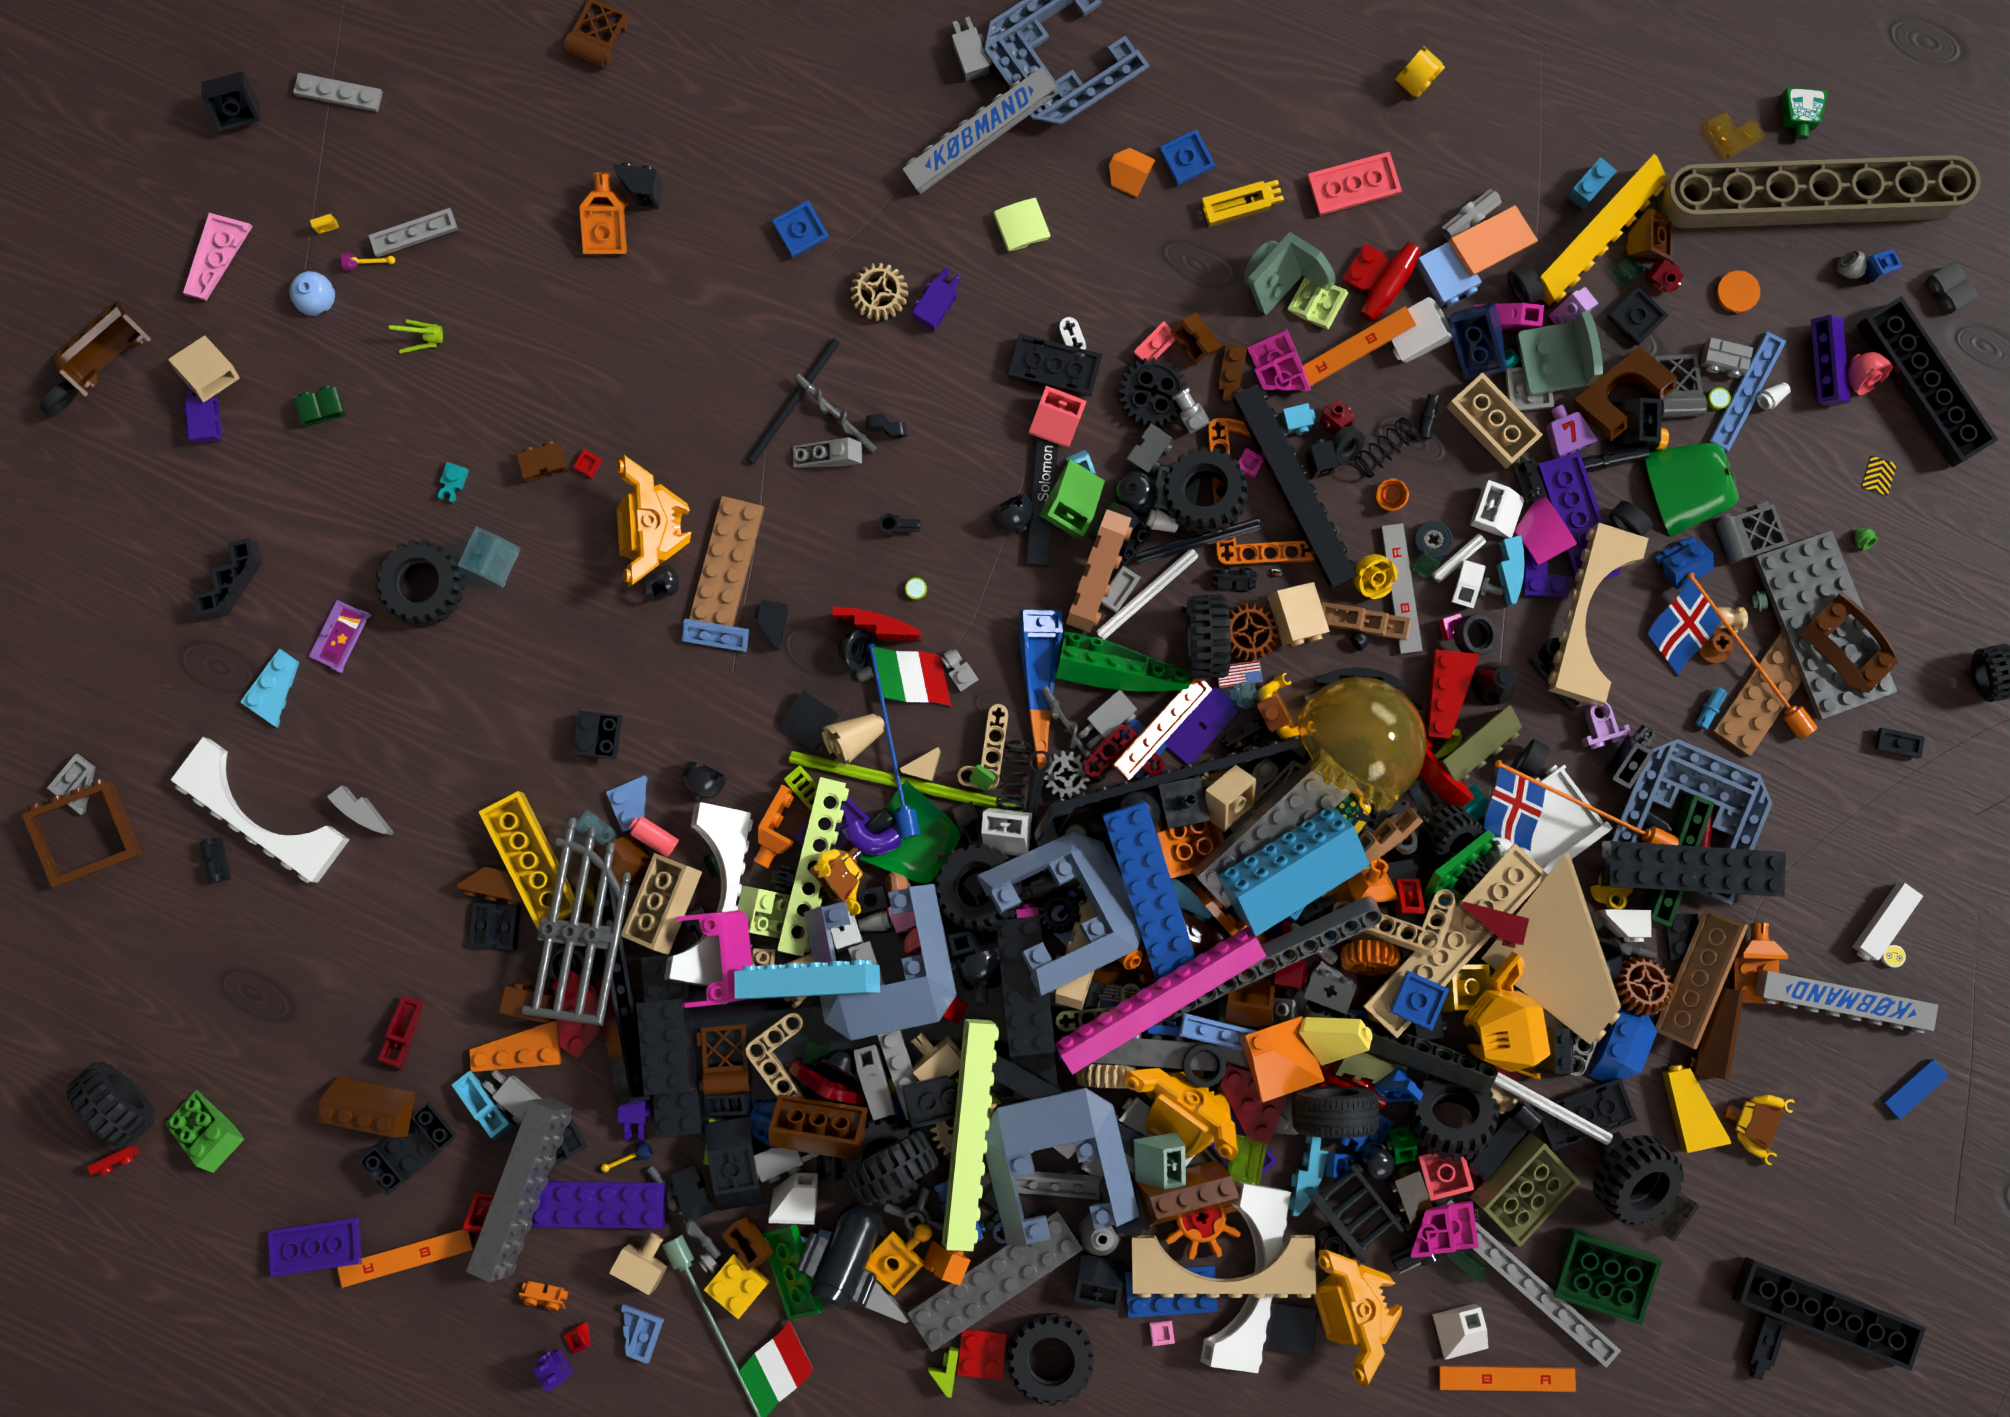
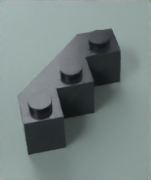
M246 538L228 543L232 564L211 569L215 590L193 595L197 616L209 620L226 616L230 613L262 564L256 541Z

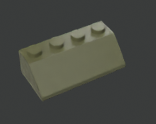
M1508 705L1499 710L1452 752L1439 761L1455 782L1461 780L1464 783L1470 777L1468 773L1471 770H1479L1487 763L1484 759L1490 754L1494 757L1503 749L1501 747L1506 741L1510 743L1520 735L1517 731L1522 726L1511 705Z

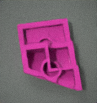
M1287 329L1247 347L1256 367V375L1264 390H1311L1301 360Z
M1546 497L1533 502L1514 530L1516 536L1521 535L1523 549H1528L1537 566L1577 545L1569 529Z
M1473 1201L1452 1203L1427 1209L1411 1252V1258L1456 1252L1459 1249L1479 1248Z

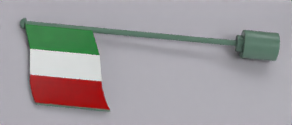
M683 1235L672 1238L662 1244V1247L673 1269L685 1270L756 1416L767 1417L774 1407L799 1387L813 1370L790 1320L774 1338L757 1350L739 1370L688 1268L692 1266L690 1261L694 1257Z

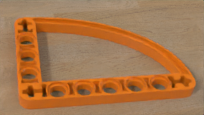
M1230 418L1213 419L1208 426L1209 451H1213V447L1220 444L1225 447V452L1230 454L1228 431L1241 433L1251 438L1243 421ZM1219 424V427L1223 428L1220 432V439L1213 441L1212 438H1217V432L1212 430V428ZM1211 477L1214 505L1222 499L1216 493L1217 488L1221 486L1226 488V486L1219 479ZM1232 537L1229 540L1216 542L1217 561L1223 566L1315 561L1311 552H1305L1303 554L1304 557H1301V546H1304L1303 550H1309L1305 541L1236 545V537ZM1232 543V546H1228V553L1232 554L1233 557L1226 561L1225 557H1221L1225 552V546L1220 547V544L1227 545ZM1289 546L1295 547L1297 549V556L1293 558L1288 557L1285 552L1286 548ZM1270 547L1275 550L1276 556L1273 559L1265 557L1264 550ZM1251 549L1254 552V558L1252 560L1244 559L1242 555L1243 550Z

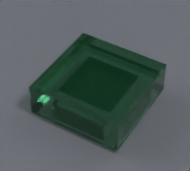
M1424 549L1411 563L1410 567L1428 580L1440 567L1441 561Z

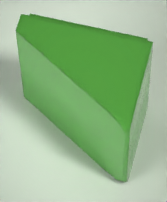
M980 764L976 766L969 778L970 781L983 791H987L996 780L995 776Z

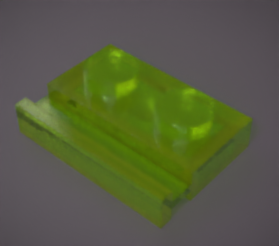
M1236 1135L1238 1153L1234 1160H1230L1228 1172L1232 1175L1235 1182L1259 1186L1267 1144L1248 1139L1246 1136Z

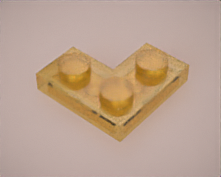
M1726 111L1705 124L1727 159L1766 137L1756 119L1736 128Z

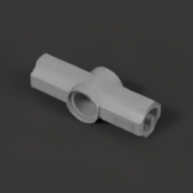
M1490 188L1477 200L1466 204L1453 219L1440 229L1444 238L1449 241L1452 237L1480 224L1489 213L1501 205L1502 201L1499 194Z

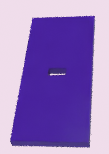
M1215 685L1165 742L1167 748L1187 765L1193 764L1241 707ZM1200 722L1207 727L1205 730L1198 725Z

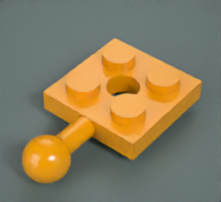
M924 1223L917 1225L914 1230V1236L907 1243L892 1231L871 1253L866 1269L875 1273L877 1280L893 1296L925 1264L913 1249L920 1242L928 1241L931 1238L932 1230L930 1226ZM888 1259H896L899 1267L891 1268L888 1264Z

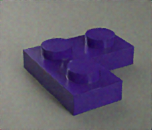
M1526 552L1524 559L1523 596L1567 599L1569 576L1547 575L1548 561L1537 566L1530 553Z

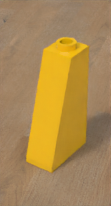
M1682 1064L1669 1066V1071L1662 1072L1680 1150L1690 1153L1731 1144L1729 1136L1691 1069L1682 1068Z

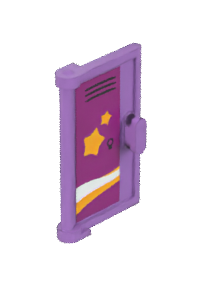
M336 600L309 657L342 673L351 651L371 614Z

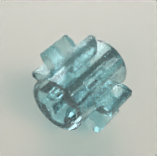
M1249 682L1235 684V691H1231V700H1234V705L1240 708L1254 706V699H1259L1258 690H1255V684H1250Z

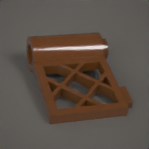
M588 0L572 32L568 33L565 38L563 52L601 68L606 67V65L609 66L613 59L611 50L622 30L626 31L631 21L628 18V13L597 0ZM594 6L601 9L602 14L591 17L589 11ZM613 15L621 17L618 23L610 25L607 18ZM605 19L607 26L596 30L593 22ZM591 23L593 31L588 33L580 31L582 26ZM610 31L612 36L609 42L599 38V34Z
M746 1024L701 1028V1032L697 1033V1046H702L703 1078H699L700 1091H704L705 1096L750 1092V1073L748 1057L746 1055ZM741 1029L742 1039L736 1045L726 1038L732 1030ZM706 1032H716L722 1038L712 1047L707 1042ZM724 1039L734 1047L726 1057L716 1050ZM707 1046L711 1049L709 1053L707 1052ZM735 1050L743 1055V1065L734 1066L728 1061ZM713 1052L723 1059L718 1067L708 1068V1058ZM725 1062L730 1065L722 1067Z

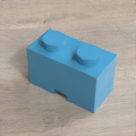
M1600 157L1567 197L1584 210L1610 181L1617 170Z

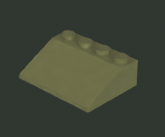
M1529 1133L1469 1198L1514 1243L1521 1247L1581 1182L1543 1141Z

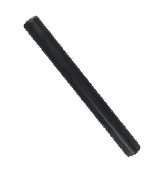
M1255 517L1235 523L1234 525H1228L1229 529L1225 531L1218 529L1216 530L1217 534L1210 535V531L1204 532V535H1194L1136 552V563L1138 565L1260 530V520Z

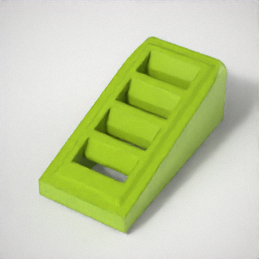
M800 765L784 778V781L812 812L813 805L810 804V801L815 798L818 785ZM802 774L804 777L794 785L792 781ZM808 780L810 784L802 791H799L798 788ZM814 787L816 790L805 798L804 795ZM828 797L824 799L823 804L829 799Z

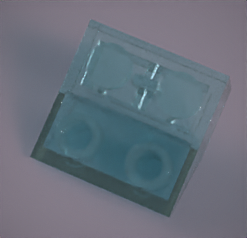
M476 526L458 566L464 571L503 587L521 547Z

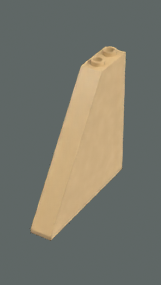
M1566 853L1516 914L1529 918L1524 944L1516 945L1515 948L1502 946V941L1496 940L1481 959L1497 970L1511 952L1521 956L1524 961L1523 973L1514 985L1591 1045L1594 1040L1599 1042L1605 1035L1606 1031L1604 1028L1608 1023L1613 1025L1619 1018L1618 1010L1621 1005L1571 856Z

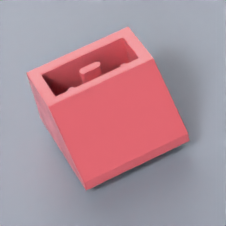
M1046 386L1029 434L1069 449L1087 401Z

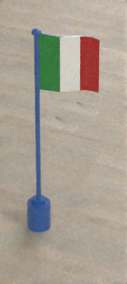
M869 643L867 648L870 649L901 807L897 808L898 812L894 813L897 833L900 839L919 836L920 830L916 810L911 809L910 805H905L884 698L910 703H937L951 707L941 656L928 652L893 651L875 647L874 643Z

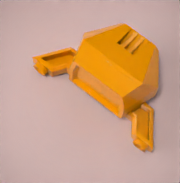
M623 455L617 461V472L621 473L622 480L633 487V493H629L622 498L616 511L619 555L634 560L627 565V569H624L623 572L624 581L630 587L690 542L691 532L688 531L681 534L680 529L682 513L688 514L690 509L685 501L661 484L654 486L653 475Z
M1511 952L1489 979L1491 990H1486L1465 1015L1463 1024L1466 1027L1473 1025L1481 1040V1045L1467 1044L1473 1056L1510 1072L1517 1071L1540 1080L1541 1073H1534V1066L1551 1055L1543 1007L1530 996L1520 991H1514L1513 985L1522 976L1524 961L1517 953Z
M1150 1068L1125 1072L1122 1080L1129 1089L1136 1092L1153 1091L1156 1093L1148 1116L1146 1127L1148 1132L1154 1136L1177 1132L1185 1144V1159L1202 1152L1213 1142L1216 1150L1222 1157L1229 1160L1235 1159L1238 1153L1235 1123L1231 1121L1229 1101L1221 1086L1218 1087L1214 1096V1091L1209 1092V1087H1199L1191 1083L1186 1078L1183 1070L1164 1072L1160 1068ZM1192 1070L1193 1074L1198 1078L1204 1077V1070Z
M1319 1250V1265L1326 1273L1331 1274L1316 1286V1294H1313L1326 1338L1343 1345H1359L1360 1352L1353 1363V1376L1360 1385L1368 1386L1385 1355L1382 1344H1386L1401 1316L1402 1306L1396 1304L1391 1309L1386 1306L1387 1303L1383 1302L1385 1297L1381 1295L1383 1290L1379 1288L1393 1286L1395 1282L1388 1274L1362 1264H1357L1355 1260L1328 1250Z

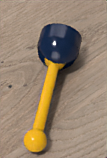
M645 1140L636 1146L635 1153L610 1164H603L601 1171L606 1173L610 1168L635 1157L642 1160L649 1159L654 1156L653 1149L650 1143Z

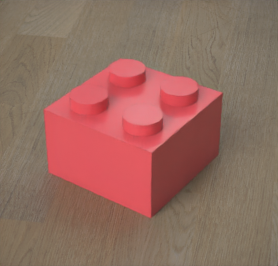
M1427 1151L1417 1153V1168L1421 1173L1431 1201L1474 1190L1467 1161L1464 1157H1461L1460 1161H1452V1158L1449 1157L1446 1160L1440 1159V1155L1436 1153L1434 1155L1429 1154Z

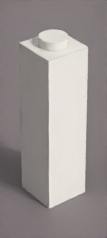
M1906 883L1896 884L1852 948L1858 951L1857 955L1865 961L1879 960L1923 895Z

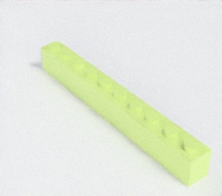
M964 1020L942 1244L946 1250L973 1251L974 1244H977L978 1231L975 1229L976 1221L980 1220L978 1199L982 1198L983 1193L980 1180L981 1176H984L985 1164L982 1160L983 1154H986L987 1141L985 1140V1131L989 1130L987 1111L991 1108L992 1097L989 1095L990 1086H993L994 1073L991 1071L992 1063L996 1062L994 1042L998 1040L999 1035L998 1027L991 1020Z

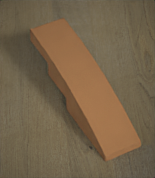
M1322 602L1321 606L1326 622L1330 627L1408 641L1412 623L1411 618L1370 611L1361 607Z
M1407 806L1393 822L1386 818L1373 833L1366 829L1359 836L1369 863L1390 851L1423 822L1412 808Z

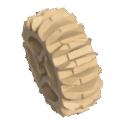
M872 263L871 270L863 267L864 274L857 272L856 276L858 279L852 280V284L855 287L850 288L851 293L854 294L851 296V300L856 302L854 304L855 309L861 308L860 314L864 315L867 313L868 319L875 315L876 321L880 320V316H883L884 320L887 321V314L889 313L892 317H895V309L901 312L902 307L900 304L904 305L907 303L906 299L903 298L908 296V291L904 290L908 287L907 283L903 282L904 276H898V269H894L891 272V265H887L886 269H883V263H879V268H875V265ZM874 278H879L877 282H869ZM888 280L896 286V294L887 288ZM882 288L883 292H880L879 295H877L876 297V292H879V290ZM862 290L867 291V294L872 296L871 304H868L863 299ZM884 301L890 302L885 306H879Z
M1091 1063L1076 1072L1077 1084L1084 1087L1128 1088L1122 1078L1126 1071L1135 1070L1136 1067L1133 1065Z

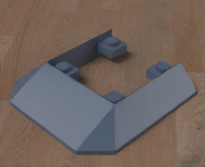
M1022 0L990 21L985 52L1009 87L1015 82H1021L1027 78L1031 70L1043 67L1059 91L1056 96L1030 114L1032 119L1062 125L1150 68V65L1138 49L1135 50L1128 38L1124 36L1108 46V52L1116 63L1085 84L1081 82L1074 70H1071L1056 81L1033 50L1049 39V35L1041 23L1073 2L1082 15L1086 16L1101 6V0Z
M1680 739L1651 749L1654 751V754L1636 779L1620 820L1641 830L1652 802L1667 809H1672L1678 792L1685 795H1697L1714 802L1713 807L1717 808L1712 820V828L1728 835L1723 848L1754 850L1772 806V801L1760 774ZM1618 824L1611 841L1640 843L1637 841L1639 833ZM1697 892L1705 898L1732 905L1736 895Z
M1074 831L977 875L987 896H991L999 913L1021 903L1012 886L1013 884L1047 868L1057 886L1077 878L1095 910L1097 917L1079 926L1088 945L1052 961L1043 942L1021 953L1031 972L1029 977L1040 997L1136 951L1141 938L1124 880L1104 843Z
M935 884L912 886L888 892L893 915L914 911L922 955L902 959L906 981L880 986V993L820 996L825 1023L848 1039L856 1040L939 1022L956 997L957 993ZM846 902L824 907L820 906L804 912L813 962L828 963L829 966V962L836 961L830 929L850 925Z
M1081 1088L1005 1105L996 1109L989 1121V1130L985 1131V1140L987 1141L985 1155L1007 1245L1028 1246L1030 1243L1051 1238L1046 1215L1024 1219L1015 1177L1035 1172L1031 1156L1032 1151L1074 1142L1079 1163L1098 1158L1101 1160L1110 1201L1089 1206L1094 1229L1113 1225L1117 1227L1140 1216L1113 1104L1091 1090Z

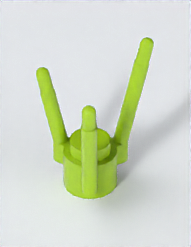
M407 319L405 320L407 324L423 328L388 326L390 330L423 333V340L428 341L425 344L400 349V354L429 347L437 348V343H442L443 341L442 326L437 324H427Z

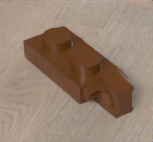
M1229 343L1225 345L1218 382V390L1223 391L1221 403L1230 404L1232 393L1237 394L1240 389L1247 347Z

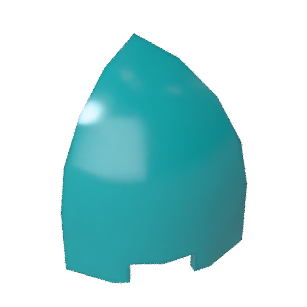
M1474 784L1469 788L1474 798L1463 809L1477 820L1485 816L1490 801L1485 797L1480 787Z

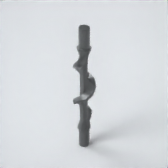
M800 373L796 375L794 380L805 390V393L812 395L818 401V407L824 414L831 413L840 422L841 428L846 435L855 436L856 440L861 442L871 454L877 449L865 434L860 433L846 420L847 412L845 409L834 408L822 397L819 388H815Z
M1047 685L1041 689V692L1048 701V706L1052 709L1051 715L1053 719L1063 723L1070 733L1072 739L1069 747L1071 749H1079L1084 758H1086L1093 750L1083 746L1076 735L1077 723L1065 718L1059 708V701ZM1090 761L1089 769L1096 771L1097 768L1095 765L1097 764V762L1093 763ZM1103 772L1095 776L1098 782L1106 778Z
M1610 934L1606 938L1597 936L1600 946L1604 944L1618 948L1624 955L1632 954L1636 957L1651 958L1654 961L1656 959L1657 952L1641 948V946H1630L1621 943L1614 934Z
M654 1166L646 1170L654 1182H666ZM666 1183L665 1194L668 1207L671 1211H678L676 1204L679 1201L672 1194L670 1185ZM682 1216L686 1221L687 1234L699 1239L702 1247H705L714 1260L718 1258L721 1253L712 1243V1239L706 1236L694 1221L689 1222L685 1216Z

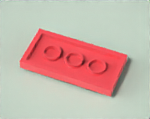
M1390 152L1307 175L1319 216L1399 195L1402 192Z

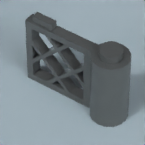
M1697 354L1654 356L1659 363L1667 362L1674 368L1670 372L1673 373L1676 369L1685 376L1681 383L1676 381V389L1662 400V418L1704 416L1707 411V400L1702 390ZM1682 361H1692L1693 369L1688 372L1680 364ZM1689 379L1695 383L1696 390H1688L1682 384Z
M1767 501L1755 505V510L1732 517L1728 513L1717 518L1718 522L1714 524L1729 564L1789 544L1774 504L1769 505ZM1768 510L1772 518L1770 524L1760 519L1763 512ZM1748 518L1754 521L1751 530L1744 527L1741 519ZM1758 524L1767 528L1764 537L1755 533ZM1771 531L1778 534L1781 542L1774 543L1768 540ZM1752 537L1762 542L1758 550L1753 551L1750 543Z

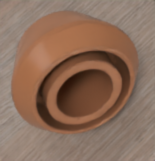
M891 872L886 876L885 895L889 900L888 892L911 887L910 880H907L901 874Z

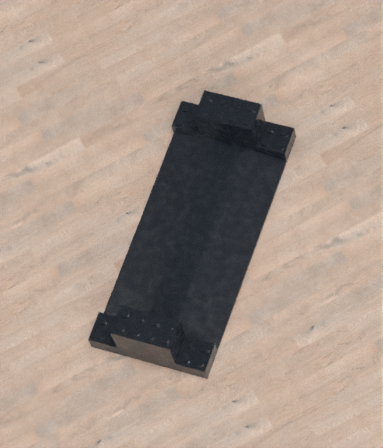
M1040 916L1006 919L1007 924L1002 927L999 924L995 926L996 930L989 932L988 929H985L984 933H976L975 930L970 932L976 954L987 950L990 951V954H994V949L996 948L1000 952L1001 971L996 977L991 979L992 983L987 985L988 1004L974 1005L973 986L960 976L957 968L952 971L957 993L956 998L969 1005L959 1024L942 1017L936 1023L901 1030L913 1067L914 1063L923 1056L911 1042L915 1036H918V1033L922 1032L933 1047L949 1035L960 1050H962L964 1020H991L999 1030L998 1040L994 1042V1050L1058 1085L1049 993L1041 997L1039 996L1029 977L1031 972L1021 955L1023 951L1042 943ZM943 926L944 934H945V937H946V939H947V943H948V946H949L948 953H949L950 963H953V962H955V961H954V958H953V955H952V951H951V947H950V943H949V940H948V936H947V933H946L945 926ZM910 931L899 935L896 932L862 935L864 943L871 941L885 985L906 981L902 959L906 958L904 941ZM779 944L751 947V954H753V949L775 950V965H784L803 957L777 951ZM834 947L836 961L850 962L851 965L852 959L849 950L838 952L836 947ZM810 948L809 953H807V952L804 953V956H806V955H808V954L811 953V948ZM677 954L641 958L645 1002L636 1003L644 1095H653L656 1138L702 1133L705 1131V1123H708L709 1119L726 1120L750 1116V1113L743 1116H705L704 1091L699 1089V1078H703L702 1046H697V1033L701 1032V1028L746 1024L748 1045L752 1040L791 1012H797L802 1015L804 1019L803 1027L773 1050V1053L805 1096L809 1099L868 1108L867 1114H871L867 1101L863 1106L824 1098L793 1076L789 1069L793 1061L797 1060L807 1064L830 1082L855 1086L863 1090L856 1062L853 1070L856 1080L844 1081L831 1078L821 1072L818 1067V1061L821 1059L825 1060L834 1050L845 1051L855 1060L854 1050L871 1045H876L882 1049L878 1035L850 1040L827 1025L824 1021L820 996H807L796 1008L791 1006L794 1004L791 1000L786 1002L783 997L746 999L729 1002L726 1005L685 1008L684 1003L687 1001L707 999V987L664 980L667 959ZM789 1017L787 1020L790 1028L795 1029L798 1027L799 1022L795 1017ZM741 1029L732 1030L726 1038L736 1045L742 1039ZM774 1030L770 1032L769 1038L773 1042H779L781 1035L778 1031ZM706 1032L707 1042L712 1047L722 1038L716 1032ZM724 1039L716 1050L726 1057L734 1047ZM754 1044L751 1047L754 1055H762L763 1049L760 1045ZM707 1046V1052L709 1053L711 1049ZM735 1050L728 1061L734 1066L743 1065V1055ZM713 1052L708 1058V1068L718 1067L723 1059ZM748 1058L752 1109L755 1102L778 1100V1097ZM885 1059L888 1078H890L891 1074ZM725 1062L722 1067L730 1065ZM772 1062L765 1063V1070L767 1073L773 1074L776 1072V1066ZM959 1070L955 1072L953 1076H959ZM995 1079L993 1086H990V1090L998 1096L999 1100L1027 1098ZM781 1080L778 1082V1088L783 1092L788 1091L790 1088L789 1083ZM712 1099L713 1110H716L715 1099ZM721 1099L722 1109H725L724 1099ZM731 1099V1108H734L733 1099Z

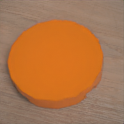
M1736 270L1727 273L1720 279L1716 290V297L1723 309L1728 312L1741 314L1749 311L1757 304L1760 298V286L1753 275L1745 271Z

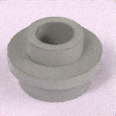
M708 1252L704 1255L700 1254L701 1260L698 1263L706 1273L710 1270L713 1274L715 1272L714 1269L718 1267L717 1263Z

